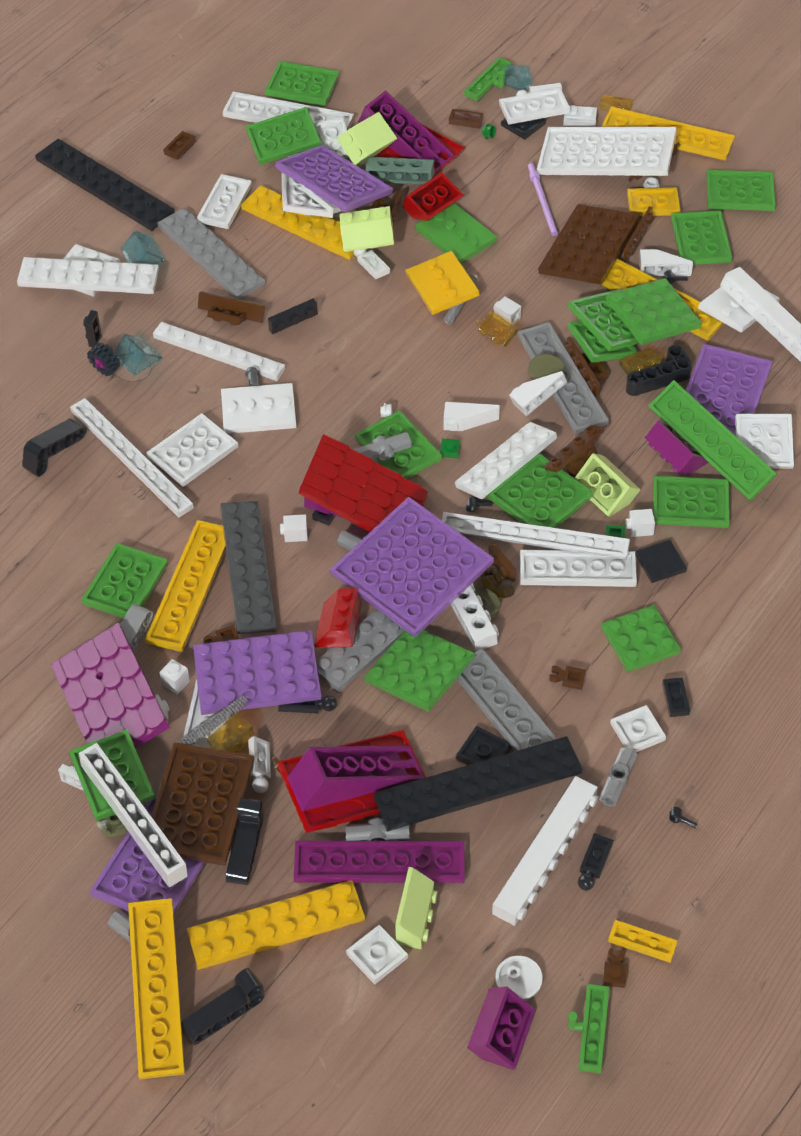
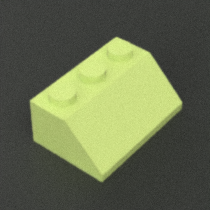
M390 206L340 214L344 252L394 245L393 220Z
M595 453L590 456L574 478L593 492V497L590 500L608 517L628 506L641 490L605 456Z
M412 867L408 868L395 924L396 942L401 946L422 949L423 941L427 942L429 929H426L427 922H432L433 910L431 909V904L436 903L438 891L434 890V881Z

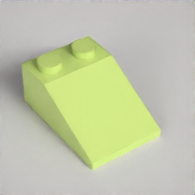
M378 112L351 127L336 139L352 162L360 167L368 161L369 157H374L396 141L397 137Z

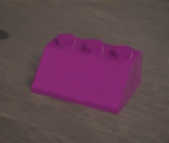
M657 421L644 437L649 442L648 445L653 450H658L661 453L660 457L664 461L670 462L673 465L671 468L678 474L684 473L689 475L708 464L705 458L697 453L667 423Z
M507 986L488 989L467 1048L482 1060L514 1070L536 1009Z

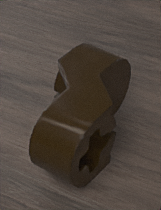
M487 568L480 575L483 586L490 588L498 597L508 598L515 593L512 580L505 578L498 569Z

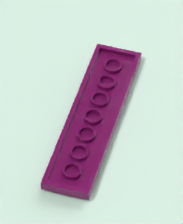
M295 841L294 883H343L346 881H353V883H405L409 867L416 869L434 881V883H465L464 841Z

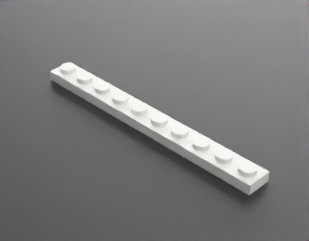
M84 398L70 407L71 412L178 518L194 509L193 503L88 400Z
M443 512L442 517L443 522L465 536L627 559L630 539L448 512Z

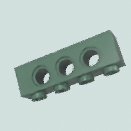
M369 157L366 172L384 183L425 184L434 178V160Z

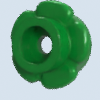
M487 123L482 128V135L485 139L494 138L496 128L494 125Z

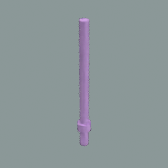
M529 163L530 180L534 183L552 236H557L558 231L540 183V175L536 171L534 164Z

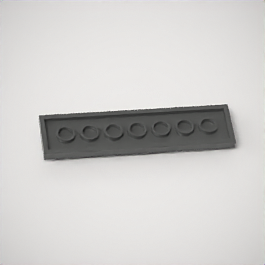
M258 501L221 503L220 510L237 633L275 632L276 621Z

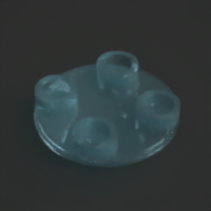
M511 64L505 66L503 71H505V84L516 90H524L530 87L532 76L527 66Z

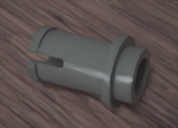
M255 367L247 368L245 376L248 380V387L259 386V371Z

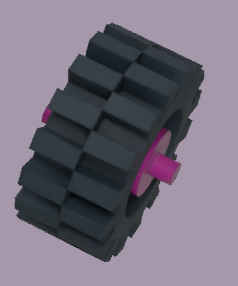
M97 343L87 353V358L93 364V367L97 369L96 371H100L105 376H110L120 367L119 358L116 357V353H113V350L109 349V346L104 345V343Z

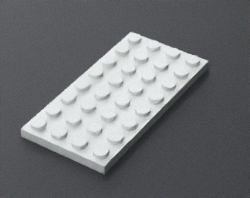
M548 127L537 171L539 175L668 176L677 130L676 127Z

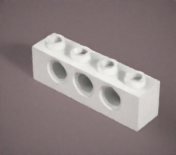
M472 583L450 605L475 651L498 644L497 636L499 632L496 625L491 624L489 612L482 608V600L479 595H475V588Z

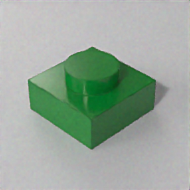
M442 438L440 448L442 457L458 459L460 440Z
M606 525V536L625 538V526Z

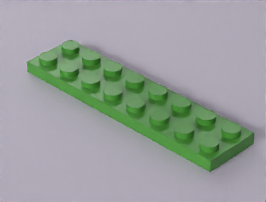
M673 380L648 405L656 415L689 443L697 453L703 456L710 465L750 502L777 476L776 472L676 381Z

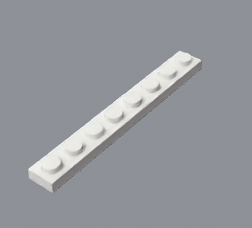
M161 322L153 332L155 339L246 371L249 367H255L259 371V375L278 381L285 371V364Z

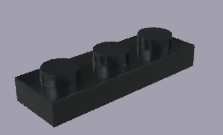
M313 298L269 317V331L275 334L318 315L317 302Z

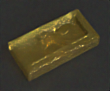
M602 95L599 109L609 111L612 106L631 111L633 100Z

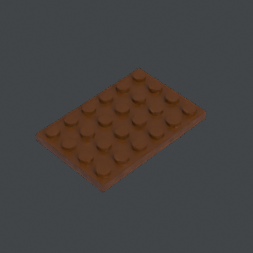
M577 204L538 268L539 274L602 285L638 224L640 215Z
M173 743L151 817L182 859L226 866L238 822V804L240 798H244L254 761L253 755Z

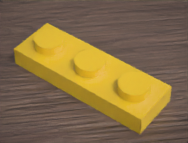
M618 920L614 921L608 938V942L669 963L672 961L678 940Z

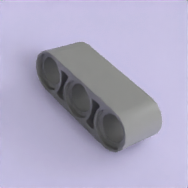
M135 603L131 605L120 624L133 651L138 646L153 617L152 611Z

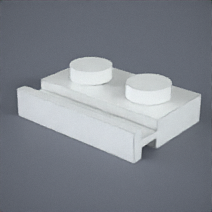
M572 105L569 106L570 113L564 114L563 126L595 127L597 107Z

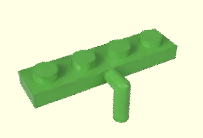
M499 57L464 90V96L478 101L494 85L503 88L505 86V74L512 68V62Z
M587 984L583 1022L577 1021L576 1012L572 1011L568 1014L567 1027L570 1030L582 1031L578 1071L601 1074L609 997L608 986Z

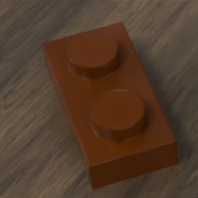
M452 109L449 117V124L479 129L483 121V113Z
M182 131L163 149L164 155L178 160L196 142L195 136Z
M496 544L489 546V555L494 558L492 566L494 565L505 578L512 580V582L516 581V568Z

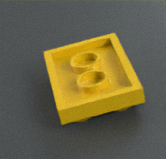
M677 187L627 189L628 207L631 213L644 216L649 206L653 207L652 214L654 216H671V213H680Z

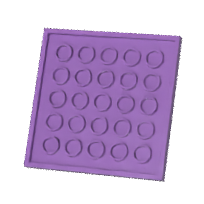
M408 497L330 569V573L347 587L358 588L360 597L416 638L494 563V558Z

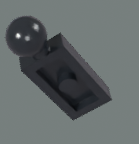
M325 696L321 700L278 705V712L319 714V707L330 712L336 709L337 700L333 696Z
M596 833L593 834L579 871L584 873L578 878V886L582 890L588 891L594 887L595 880L593 877L600 879L614 843L613 839Z

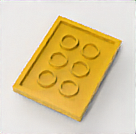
M452 251L405 270L407 277L432 315L480 296L479 290Z

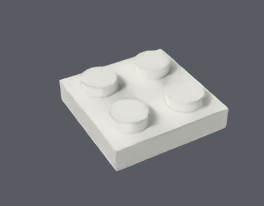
M647 705L615 717L610 721L623 746L632 748L635 752L666 740V735Z
M380 925L346 950V955L374 985L408 959V954Z

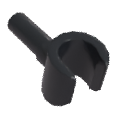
M670 271L664 272L665 278L670 284L674 281L688 280V277L673 276Z
M471 497L467 500L466 511L474 512L476 507L492 506V502H480Z
M672 807L669 815L671 822H682L691 827H697V823L681 816V808Z

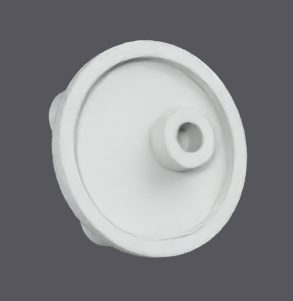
M512 956L505 959L498 966L496 984L497 987H509L526 1001L539 991L542 985V972L538 964L532 959L525 956Z

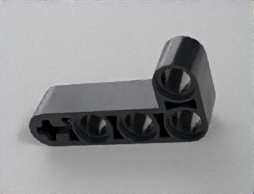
M670 346L667 351L666 362L628 374L626 393L631 396H638L666 387L673 380L677 383L687 380L690 376L691 360L681 346Z
M70 418L30 439L23 449L22 467L37 477L42 476L47 469L48 458L82 440L87 431L86 427Z
M240 798L237 812L238 825L226 871V882L248 885L263 824L264 812L262 800Z
M250 968L240 971L235 976L234 987L181 1022V1029L192 1045L204 1041L262 1002L265 996L263 985Z

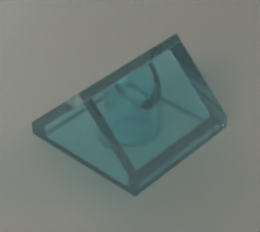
M136 230L121 247L128 263L155 265L165 261L153 237Z
M124 334L114 351L117 355L116 357L119 358L120 364L133 376L162 359V356L144 339L129 334Z

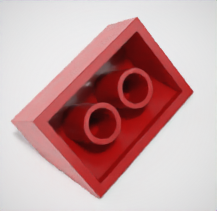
M441 172L408 194L402 208L413 219L429 221L461 199L464 194Z
M340 588L324 602L314 642L315 648L353 647L362 607L358 588Z

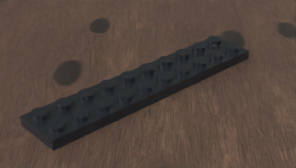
M56 139L35 155L36 160L150 231L158 227L159 221L175 213V209L60 139Z
M565 736L373 793V798L388 832L582 774L583 768L568 737Z

